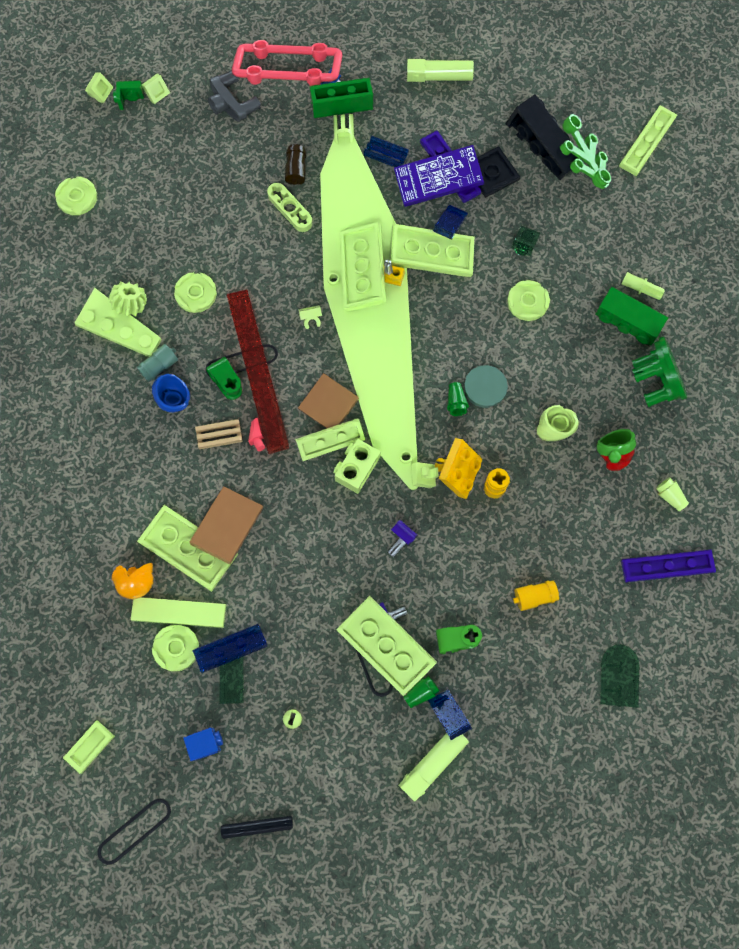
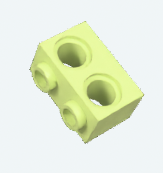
M357 439L354 444L351 443L345 452V455H347L343 463L339 462L333 472L335 473L336 482L357 494L381 457V451L360 439ZM358 453H365L368 457L364 460H359L356 458V455ZM347 471H353L356 473V476L348 479L344 474Z

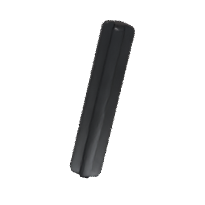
M292 816L225 824L221 826V837L226 839L291 830L293 828Z

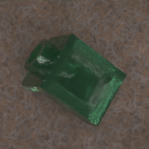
M521 225L511 249L515 250L518 255L531 256L540 232Z

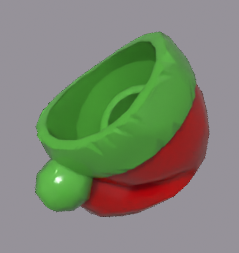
M619 429L606 434L598 440L597 451L606 461V468L608 470L620 471L630 463L634 456L636 438L631 430Z

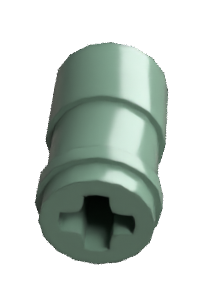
M163 344L144 362L139 363V366L136 368L147 382L156 379V376L178 361L174 354L176 350L174 348L170 349L166 344Z

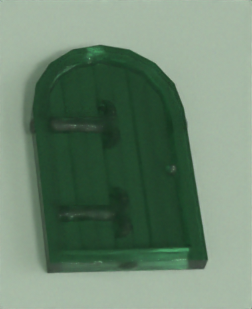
M622 644L614 645L603 654L600 704L638 708L639 659L635 651L630 647Z

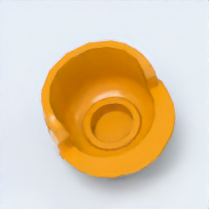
M153 563L145 564L138 569L131 567L128 571L121 565L117 566L112 574V580L118 594L127 599H138L146 595L153 585Z

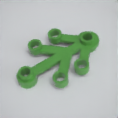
M571 114L564 120L563 129L566 133L572 134L579 148L567 140L560 146V149L564 155L572 153L578 157L570 164V168L574 173L582 171L592 178V182L596 187L605 189L611 182V175L606 170L608 157L603 151L596 154L598 139L594 134H589L583 140L578 131L582 126L581 120L578 116Z

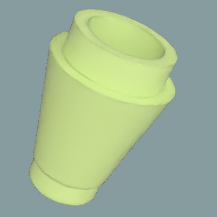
M669 477L656 487L659 492L658 495L678 511H681L689 504L676 480L673 481Z

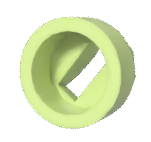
M288 710L283 716V723L288 728L296 729L302 723L301 714L297 710ZM295 713L293 725L288 724L291 714Z

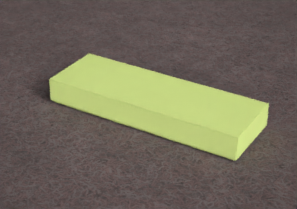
M357 418L295 440L302 461L347 447L351 443L354 444L357 439L365 441L360 421Z

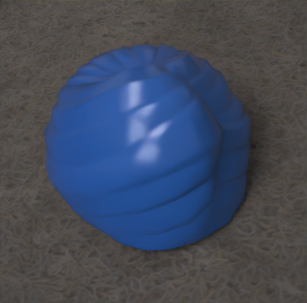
M173 374L160 375L152 385L154 400L162 410L171 413L180 412L188 406L190 400L189 389L177 376Z

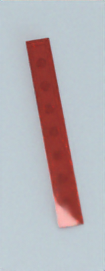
M248 290L227 294V299L267 452L271 454L289 449V444Z

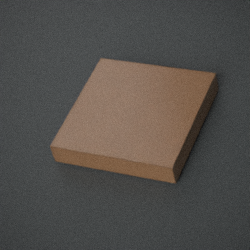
M323 373L298 409L327 429L341 424L358 402L359 397Z

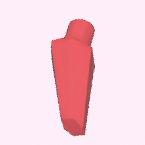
M257 417L251 422L248 442L251 446L254 445L257 451H262L265 449V445L262 442L264 438Z

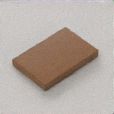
M223 486L190 540V545L231 564L259 517L263 506Z

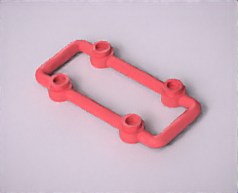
M258 40L253 44H241L237 48L232 73L236 77L247 78L253 85L261 83L262 79L307 81L309 86L321 85L322 82L335 81L338 78L343 55L340 49L327 47L324 43H315L310 47L268 45L267 41ZM244 52H254L258 59L266 58L268 53L312 55L317 62L324 61L327 56H334L331 73H322L317 68L309 69L307 72L262 70L257 65L250 66L247 69H240Z

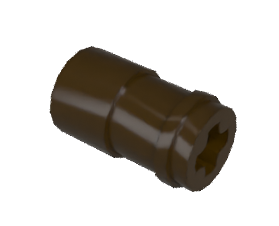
M293 144L288 146L286 151L285 181L288 184L301 185L305 182L306 149L302 145Z

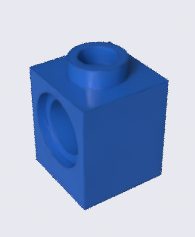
M212 727L183 738L190 761H197L221 752L220 746L223 745L220 732H215Z

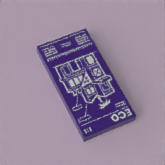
M473 145L394 168L404 207L484 185Z

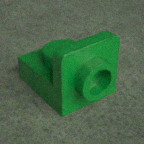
M141 81L116 82V90H113V99L115 103H118L120 110H124L125 99L129 101L144 99V89Z

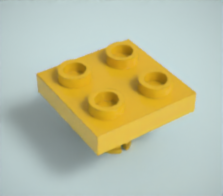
M455 438L447 459L438 458L436 461L442 464L435 463V468L437 467L438 472H441L439 479L458 497L467 499L469 492L472 490L476 474L480 470L482 458L463 439Z

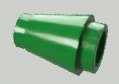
M453 382L448 386L447 410L450 411L452 416H462L467 413L469 405L461 383Z
M427 676L426 678L422 677L403 697L409 707L413 708L436 697V693L440 690L432 678Z

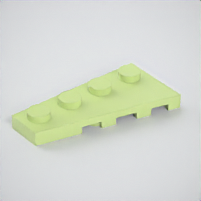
M96 288L92 291L75 321V325L148 357L157 350L161 342V338L130 314L128 317L124 313L118 315L117 310H112L109 298Z

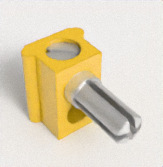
M385 260V283L401 286L405 275L404 268L392 266L390 260L389 263L388 260Z

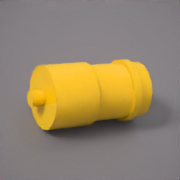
M497 468L488 474L484 484V491L488 497L499 498L504 495L510 483V477L505 470Z
M553 580L516 588V598H513V602L518 604L520 611L536 608L547 603H555V601L559 600L558 588Z

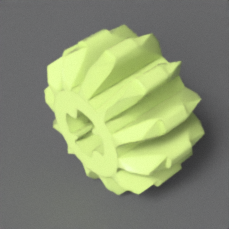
M120 281L119 285L113 286L109 295L112 310H117L118 315L124 313L127 317L129 314L136 316L137 313H142L147 302L144 288H139L138 283L133 285L130 281L127 284Z

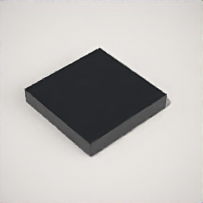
M499 146L477 157L484 180V185L478 187L485 198L520 180V175Z

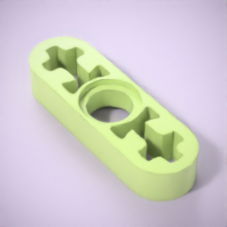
M281 183L271 184L268 187L267 193L269 200L296 230L300 232L310 230L312 227V217L284 185ZM273 191L280 192L283 200L281 201L277 194L274 195ZM287 204H293L296 208L288 212L284 207ZM299 213V217L302 220L306 219L307 224H299V218L296 215Z

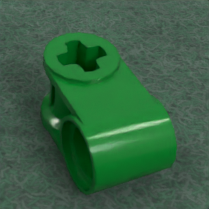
M222 357L206 367L208 375L227 399L235 400L241 396L240 378L234 372L226 357Z

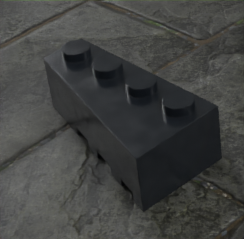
M534 94L516 107L505 124L509 128L513 126L518 131L516 136L521 141L525 139L529 143L530 150L536 156L541 155L543 157L542 163L561 180L572 172L570 164L578 157L572 153L569 155L562 153L560 146L565 141H570V138L560 128L556 118L545 108L544 102Z

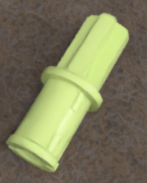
M627 272L621 284L638 291V294L642 292L658 300L662 298L665 292L663 288L647 282V278L644 280Z

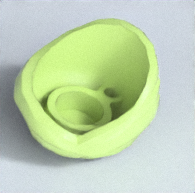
M560 405L547 408L540 416L537 435L545 441H558L568 438L576 432L579 426L576 413L570 409H564Z

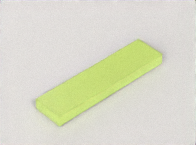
M660 105L619 167L637 176L676 119L677 114Z
M138 598L133 599L131 621L224 628L226 604Z

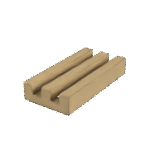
M239 419L195 427L199 450L243 442ZM236 426V428L201 434V432ZM237 434L236 437H230L208 442L202 441L204 439Z

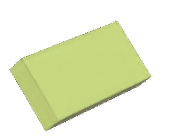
M96 720L63 759L79 774H82L115 736Z

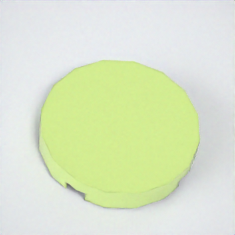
M83 177L65 179L59 184L55 192L59 208L64 213L70 215L87 213L94 207L97 201V191L94 184Z
M193 272L182 276L175 285L174 296L182 309L197 313L211 307L215 302L217 291L215 283L209 276L204 273L194 274Z
M526 280L518 282L511 288L507 303L509 310L514 316L521 320L532 321L539 319L546 313L550 298L548 291L541 287L540 283Z
M169 625L163 628L155 636L152 647L155 661L162 668L169 671H182L189 668L196 661L199 653V641L196 634L188 627L182 625Z

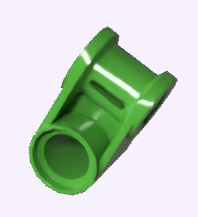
M475 625L447 627L436 630L439 653L446 654L448 651L454 653L477 647L482 639L481 630ZM468 631H472L473 635H477L474 642H470L468 638L465 639Z

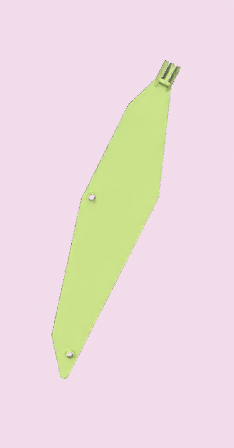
M345 114L341 115V129H338L337 115H334V140L320 173L324 290L355 391L359 397V404L372 446L381 451V457L408 488L415 490L418 486H412L411 464L417 462L407 268L400 267L404 268L405 271L401 286L385 283L386 303L349 312L344 310L340 232L379 222L382 232L383 263H385V260H388L389 263L392 226L396 223L354 137L353 114H349V129L346 128ZM332 278L337 279L335 282L330 281ZM404 455H409L410 459L405 461L402 459V457Z

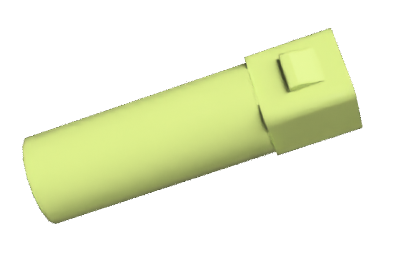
M408 59L407 82L473 81L474 62L472 60Z
M452 726L409 774L405 775L403 781L398 786L413 801H416L425 794V790L465 748L469 741Z

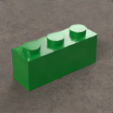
M370 78L310 86L314 118L373 110V91Z
M614 287L610 288L595 314L602 322L611 323L617 326L620 332L631 334L640 343L651 346L669 318Z

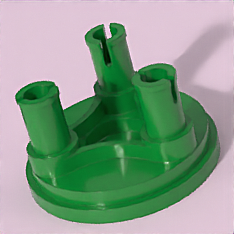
M665 336L659 338V341L654 342L656 349L650 351L651 354L632 360L635 368L632 371L635 374L634 377L637 383L656 375L657 377L660 376L664 384L663 388L644 394L648 407L666 400L670 402L688 398Z

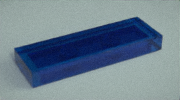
M259 624L192 651L200 672L204 673L267 647V642Z

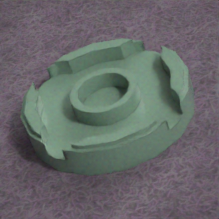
M489 365L478 366L472 369L466 376L464 391L468 400L475 406L490 408L500 404L505 398L508 389L507 379L504 374L496 367Z

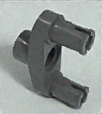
M232 70L209 79L214 95L208 98V103L216 115L225 111L235 121L239 122L247 118V115L261 109L260 101L256 96L246 102L238 103L226 88L239 81V77L234 76Z

